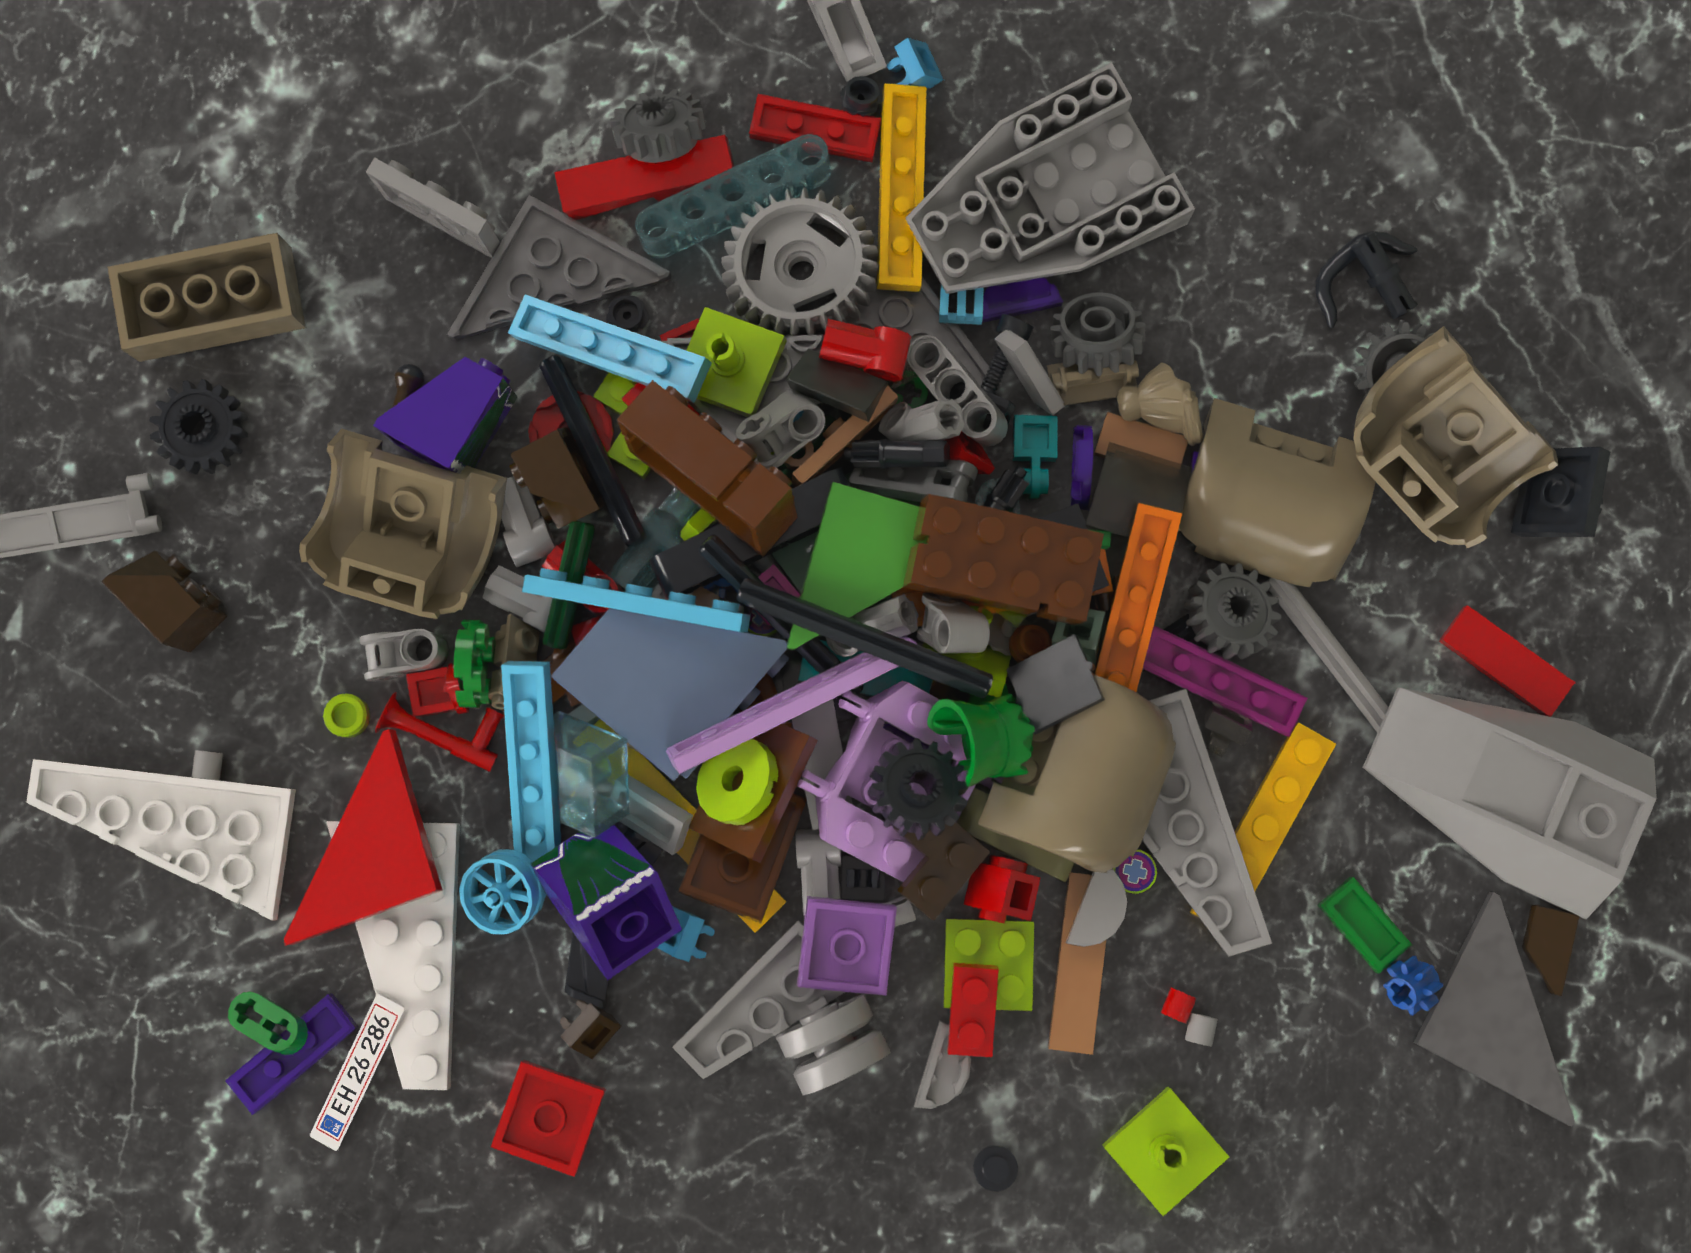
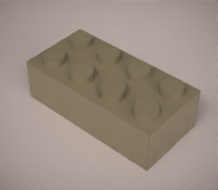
M278 233L108 267L121 350L139 362L306 328L292 248Z

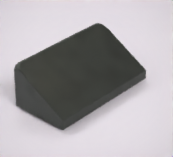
M808 348L786 380L790 389L799 391L806 396L869 422L888 384L887 381L852 366L819 358V352Z

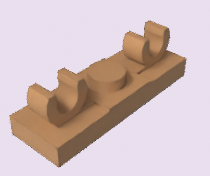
M887 386L869 422L853 415L846 421L840 417L825 430L822 436L826 440L817 451L814 452L813 444L810 441L802 447L805 450L804 457L794 459L790 456L783 464L787 468L795 470L792 473L791 483L797 487L827 471L844 455L845 447H852L851 442L864 437L882 420L889 409L896 405L898 400L897 394Z

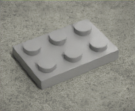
M374 157L366 173L386 200L488 257H493L501 242L494 232L496 228L486 220L488 216L486 212L470 202L465 201L463 206L450 200L451 194L432 181H428L426 185H423L412 178L414 173L394 160H391L389 165Z

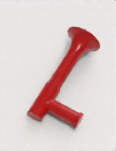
M397 692L393 693L382 711L375 728V733L385 728H395L409 732L449 751L450 754L491 772L498 754L486 748L500 720L503 719V714L487 707L486 713L472 741H468L411 715L398 703L396 699Z

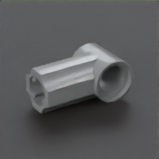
M953 399L939 400L913 409L906 402H900L889 409L879 424V431L890 441L945 440L959 436L965 423L961 415L962 408Z
M514 477L507 478L501 516L506 530L503 532V536L515 566L520 567L548 556L556 547V543L551 529L545 519L541 517L534 495L530 493L528 487L521 488Z
M498 565L486 583L482 598L498 608L523 618V622L545 633L552 598L522 592L524 577Z
M905 594L873 604L850 617L897 637H902L918 630V613L914 603L908 600ZM826 637L830 649L837 655L847 657L860 651Z
M812 828L796 829L797 868L801 869L803 915H805L807 896L841 899L838 867L842 866L841 849L820 839L819 829L812 830Z

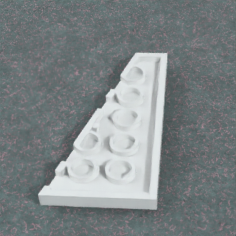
M33 759L26 803L72 825H77L98 835L99 838L111 844L119 845L184 879L213 890L237 904L240 903L259 912L260 915L272 921L278 919L296 793L295 789Z
M326 821L331 839L339 824L338 821ZM423 823L443 891L355 922L375 994H380L405 1008L389 1042L402 1088L448 1090L451 1088L460 824Z

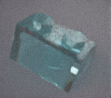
M558 711L553 714L560 820L562 824L596 838L630 814L627 738Z

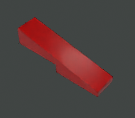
M726 135L698 140L689 152L670 161L649 163L636 160L631 156H625L554 172L563 213L575 220L652 197L657 201H661L737 178Z

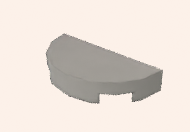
M1113 869L1108 870L1107 873H1092L1067 937V944L1082 947L1100 944L1114 935L1125 919L1127 907L1125 888Z
M940 1020L914 1107L933 1109L950 1102L962 1092L969 1079L971 1058L970 1056L948 1055L949 1025Z

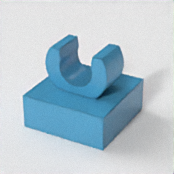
M906 38L894 46L899 57L893 58L887 64V68L892 72H898L902 68L905 69L906 76L903 81L898 83L899 85L922 86L931 89L944 80L927 43Z
M672 906L682 930L657 948L687 962L690 961L691 955L699 959L705 958L707 953L695 947L699 934L705 933L713 936L715 933L714 929L704 924V919Z

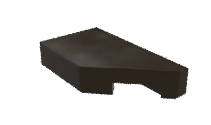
M1531 905L1522 948L1544 979L1550 994L1562 996L1579 916L1538 905Z

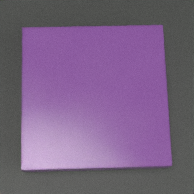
M807 896L797 986L886 996L897 907L890 904Z

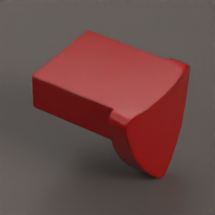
M454 662L449 663L448 667L406 674L412 714L416 718L457 711L458 714L469 712V708L460 707L456 700L455 691H464L463 681L460 678H454Z

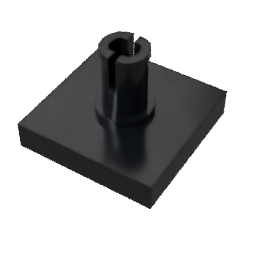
M1600 446L1553 448L1557 453L1558 466L1550 471L1535 475L1523 482L1519 487L1511 533L1521 537H1595L1598 517L1602 511L1600 506L1603 504L1602 496L1611 451Z

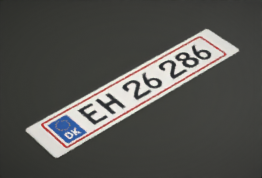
M376 994L310 1133L311 1138L335 1151L339 1149L405 1010L403 1006L380 994Z

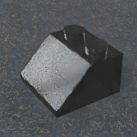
M1109 442L1085 515L1086 525L1129 538L1138 503L1182 513L1192 467Z

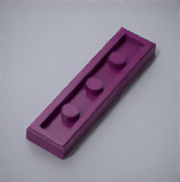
M1155 625L1153 626L1143 670L1277 733L1290 737L1308 699L1307 697L1229 660L1223 659L1214 653L1210 654L1207 650Z

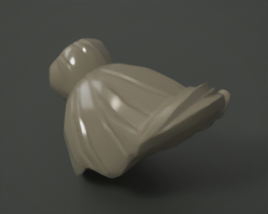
M1161 362L1144 377L1138 386L1125 385L1119 389L1117 402L1123 420L1134 421L1143 418L1146 422L1157 428L1182 433L1187 443L1191 446L1202 442L1203 432L1196 392L1191 390L1190 383L1177 379L1169 365Z

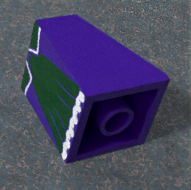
M464 357L378 417L373 426L392 443L427 463L460 474L465 466L476 468L517 396L509 386L511 380L502 375L504 371L484 358H480L479 362L476 363Z
M606 815L530 863L544 892L607 980L682 930L658 873Z

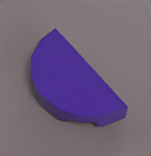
M1044 277L989 286L983 295L982 323L998 320L1002 314L1017 316L1063 305V300L1057 287L1053 283L1050 284Z
M1075 425L1073 427L1070 506L1078 503L1080 510H1087L1092 483L1093 430L1092 426Z

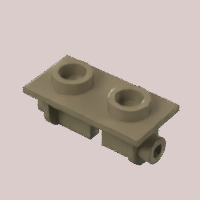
M1134 360V364L1131 366L1123 362L1119 363V372L1114 373L1109 367L1103 368L1101 376L1096 375L1094 368H1088L1084 374H1080L1078 364L1068 368L1064 367L1063 363L1047 365L1048 377L1064 401V406L1117 398L1119 389L1125 385L1137 386L1136 377H1139L1136 360Z
M512 614L508 615L507 624L501 625L500 631L495 633L496 644L493 664L501 667L507 661L536 662L539 631ZM502 669L492 671L491 688L488 692V698L492 701V707L496 709H504Z

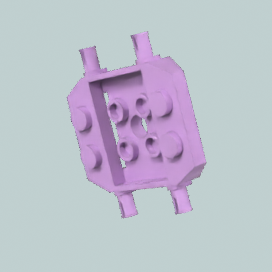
M901 681L868 700H864L850 690L843 693L842 697L855 703L856 706L840 699L839 707L858 716L851 729L846 750L830 769L825 780L809 772V770H804L801 776L813 782L814 786L800 779L797 787L816 795L820 839L904 882L925 856L904 837L899 836V833L893 829L892 825L886 828L883 825L884 821L846 802L847 795L873 808L877 800L876 797L868 795V790L873 783H876V781L870 778V774L875 766H881L878 760L885 751L893 755L892 750L896 743L900 741L909 750L911 743L884 729L885 722L914 738H919L921 742L928 746L933 741L937 742V751L943 754L952 751L954 753L952 759H954L952 767L957 766L959 761L967 759L962 745V734L940 735L930 730L927 726L929 712L939 699L909 682ZM967 771L961 773L958 781H965ZM987 777L979 783L991 789L994 783L991 779L1002 783L1004 777ZM909 783L911 790H914L915 794L926 795V791L921 785ZM975 785L969 787L960 796L968 801Z

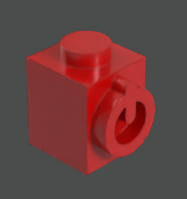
M990 855L989 864L981 863L970 876L963 905L981 909L979 918L1005 924L1007 915L1031 921L1041 877L1026 874L1028 868L1026 863Z

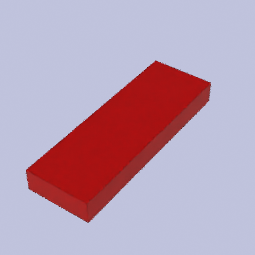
M758 94L749 136L750 139L873 163L881 127V118L874 116L863 117L859 113L852 115L843 110Z
M1468 605L1461 609L1439 640L1444 646L1543 716L1551 717L1575 684L1573 680Z

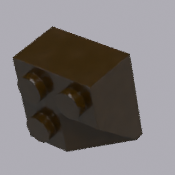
M569 427L557 429L510 454L514 463L510 464L509 467L516 482L521 488L527 486L531 494L541 497L537 501V506L548 524L554 522L557 529L606 505Z
M153 551L107 575L101 581L161 644L183 651L191 652L228 617L218 607L222 603L220 597L207 585L202 584L200 586L192 580L189 575L193 570L176 554L169 557L158 551Z

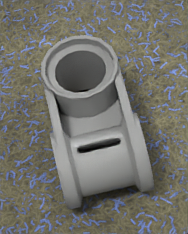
M789 390L780 394L777 399L758 413L745 419L736 429L735 435L737 439L746 443L756 453L757 458L754 462L760 463L767 469L770 466L777 468L792 454L822 433L825 426V416L823 411L803 393ZM804 410L802 416L793 422L798 412Z
M928 592L923 593L922 602L925 604L923 625L917 630L916 638L927 643L937 653L941 654L981 653L986 649L989 642L990 629L987 618L983 613H979L962 600Z
M425 629L381 632L359 637L360 644L365 646L368 672L364 674L365 681L390 680L403 677L406 674L437 669L444 665L448 658L449 648L447 642L442 636ZM429 639L433 646L432 653L426 660L420 661L416 655V648L422 640Z

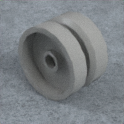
M864 994L839 1004L835 1002L800 1019V1023L776 1036L785 1058L796 1059L812 1052L815 1054V1056L798 1065L793 1074L802 1095L814 1093L842 1081L891 1053L881 1030L872 1029L854 1037L852 1035L853 1032L868 1024L873 1017Z

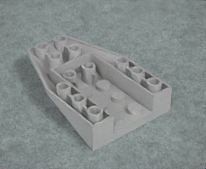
M1112 62L1000 120L906 216V222L946 294L1082 271L1188 224L1195 208L1175 172L1165 176L1128 111L1132 97Z

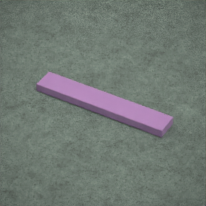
M907 636L899 637L914 644H917L915 640ZM863 652L668 747L666 753L671 764L680 774L898 667V665Z

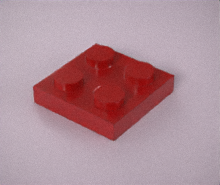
M522 1060L491 1148L575 1177L606 1089Z

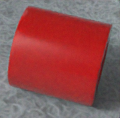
M1171 987L1160 1013L1186 1024L1197 998Z

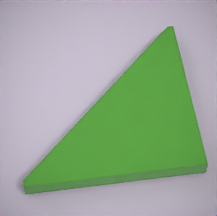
M832 482L800 598L850 618L901 589L904 584L911 548L919 542L927 544L928 537L922 541L913 540L919 506ZM793 624L786 648L794 650L820 634Z

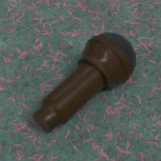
M404 364L395 372L397 393L393 407L424 385V374L418 366Z

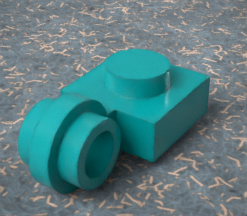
M1014 415L1013 461H1030V468H1023L1027 471L1024 481L1029 483L1023 494H1029V498L1038 499L1040 494H1048L1049 471L1048 469L1040 468V462H1056L1058 416Z

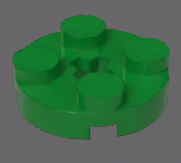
M462 620L461 624L464 629H458L455 642L454 678H460L463 681L464 691H455L456 700L460 707L480 708L481 704H491L492 702L488 698L492 678H487L488 662H494L496 640L495 637L489 636V626L484 624L482 620Z

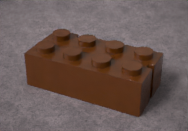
M652 380L617 419L621 432L625 436L624 439L629 451L764 557L798 518L794 503L795 497L790 487L792 484L790 479L774 466H770L767 469L760 463L754 462L757 455L746 443L740 439H736L734 442L729 440L721 433L723 429L719 423L710 415L702 412L698 416L687 407L689 403L679 391L672 386L664 389Z
M928 494L920 502L913 540L918 541L928 537L927 544L919 542L911 548L903 587L1026 615L1037 611L1036 617L1077 625L1087 621L1104 533ZM1040 603L1046 604L1045 606L1039 607Z

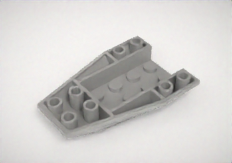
M1405 688L1396 689L1362 767L1502 881L1583 919H1587L1623 880L1657 799L1654 758L1577 722Z

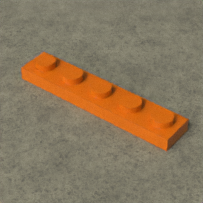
M1142 503L1137 504L1094 675L1118 683L1137 692L1182 517L1180 512Z

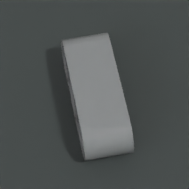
M924 335L916 338L910 344L907 356L910 367L938 401L949 400L952 387L959 382H965L964 393L961 397L954 400L962 408L961 415L965 423L962 432L979 445L987 447L1000 443L1008 430L1004 414L953 351L934 336ZM933 351H939V359L936 364L925 368L924 362L928 354ZM984 414H991L992 421L987 430L977 433L975 428L977 420Z

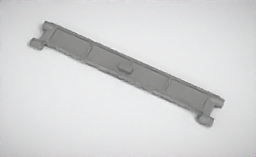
M143 473L127 476L126 486L129 493L0 514V558L161 532L163 529L162 520L159 515H148L143 492L153 489L151 474Z

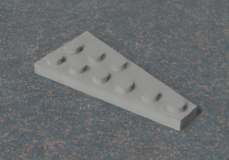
M1184 689L1149 700L1167 714L1166 716L1172 725L1173 740L1176 742L1171 765L1142 841L1228 957L1270 945L1272 941L1187 690Z

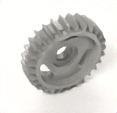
M804 187L800 198H793L790 190L786 189L785 200L778 202L775 196L770 193V206L763 208L758 202H755L754 207L757 214L753 218L745 213L741 214L745 228L731 227L735 241H725L724 247L728 256L721 258L722 266L726 271L722 273L724 285L728 287L726 294L729 301L734 303V309L739 317L745 315L746 322L754 325L759 324L758 326L771 331L774 329V332L782 335L788 333L791 336L803 334L816 335L820 331H823L825 334L828 318L845 323V317L848 315L856 320L860 319V313L856 305L869 307L870 298L866 292H876L877 285L873 277L877 276L879 265L876 262L878 249L876 245H873L875 242L871 230H866L865 219L863 216L855 218V210L851 204L842 209L841 200L838 195L829 203H826L823 190L818 192L815 199H809L808 191ZM811 223H818L832 228L842 235L846 241L841 247H838L809 225ZM759 244H766L760 281L747 279L749 262L755 249ZM806 261L812 264L814 270L811 276L805 280H796L791 277L790 270L795 263ZM835 292L837 296L829 303L814 310L796 312L795 310L797 307Z

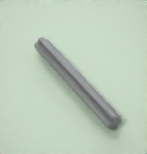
M1269 578L1267 580L1271 584L1268 589L1273 597H1278L1279 605L1378 733L1389 708L1298 588L1294 584Z

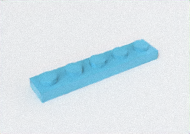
M526 294L508 331V334L517 340L645 386L652 380L664 389L672 386L687 401L693 403L696 401L712 364L706 357Z
M541 568L540 576L525 574L522 589L524 593L737 632H748L751 615L738 613L740 604L713 599L712 608L695 605L696 596L670 591L669 599L666 600L652 597L653 588L626 584V590L622 592L609 589L610 580L584 576L582 584L567 582V573Z
M507 661L501 665L513 846L515 851L525 854L532 861H535L561 844L550 662Z

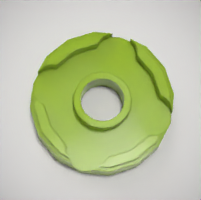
M751 738L703 762L698 772L696 791L699 804L705 813L724 824L744 825L758 818L769 806L774 794L771 793L773 781H778L779 771L775 756L766 745ZM743 771V781L738 789L733 791V779L739 772Z

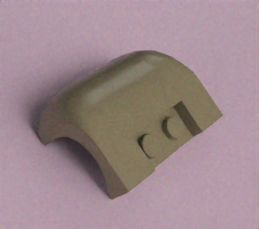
M1444 326L1401 358L1378 379L1368 392L1356 415L1353 434L1357 453L1356 457L1376 483L1422 533L1435 543L1439 540L1450 545H1466V548H1470L1487 539L1489 517L1498 504L1526 480L1558 466L1557 453L1529 421L1526 423L1473 365L1472 357Z
M1214 398L1204 420L1203 440L1187 489L1177 512L1182 513L1178 531H1181L1188 540L1197 546L1194 552L1233 566L1240 563L1245 570L1252 571L1255 569L1258 571V574L1304 587H1310L1312 582L1335 580L1360 535L1368 514L1375 486V480L1365 471L1356 457L1354 441L1339 436L1334 447L1323 445L1253 423L1256 410Z
M341 428L327 446V452L331 459L329 488L318 519L300 543L301 563L308 562L311 568L325 579L324 586L414 615L438 619L441 614L455 613L459 609L462 611L477 588L492 557L501 523L507 478L469 466H465L459 474L382 451V440Z
M1094 675L1105 700L1036 735L1033 734L1032 755L1028 761L1021 764L1027 768L1029 773L1011 776V778L1004 777L1001 785L993 783L978 825L992 832L1014 838L1058 855L1087 870L1107 873L1108 870L1118 867L1129 856L1133 857L1141 844L1171 765L1176 742L1173 740L1172 725L1165 712L1135 691Z

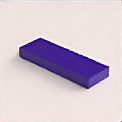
M332 993L327 994L300 1017L308 1028L306 1043L300 1051L291 1055H284L265 1047L225 1080L252 1115L257 1114L359 1027ZM286 1029L280 1035L283 1037L282 1039L288 1040L291 1033Z

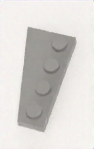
M799 920L673 1045L672 1048L702 1079L720 1070L751 1051L754 1047L776 1036L800 1019L817 1011L845 993L843 991L797 986L804 925Z

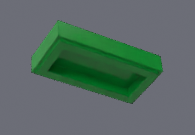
M1349 877L1318 904L1320 909L1375 973H1381L1412 946L1410 941L1354 877Z

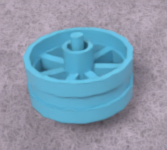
M499 849L473 863L463 874L459 888L461 905L467 917L478 928L491 934H509L532 920L542 909L546 893L530 864L533 861L527 855L511 849ZM487 863H494L495 878L481 869V867ZM505 866L511 868L516 874L506 876ZM521 879L525 885L527 892L522 891V883L520 881ZM478 881L488 887L485 892L479 893ZM515 900L528 903L524 916ZM503 905L505 906L512 920H507L500 917Z

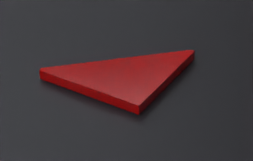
M387 729L382 732L284 937L285 946L303 942L443 891L396 730Z

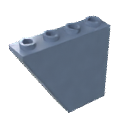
M609 608L550 677L670 779L675 781L679 775H682L685 779L688 778L698 765L679 774L670 762L666 753L667 748L728 719L737 707L742 711L746 710L761 692L755 687L766 673L773 678L788 661L789 657L784 654L788 649L786 648L788 643L783 639Z

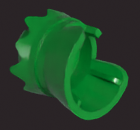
M1012 694L980 702L977 705L942 699L937 701L929 712L927 726L930 730L940 735L962 734V745L967 760L959 761L957 765H963L964 771H967L965 782L968 788L987 777L1011 778V776L1029 773L1027 768L1021 764L1028 761L1032 755V739L1035 727L1029 724V718L1021 710L1022 707L1020 705L1009 703L1012 700Z

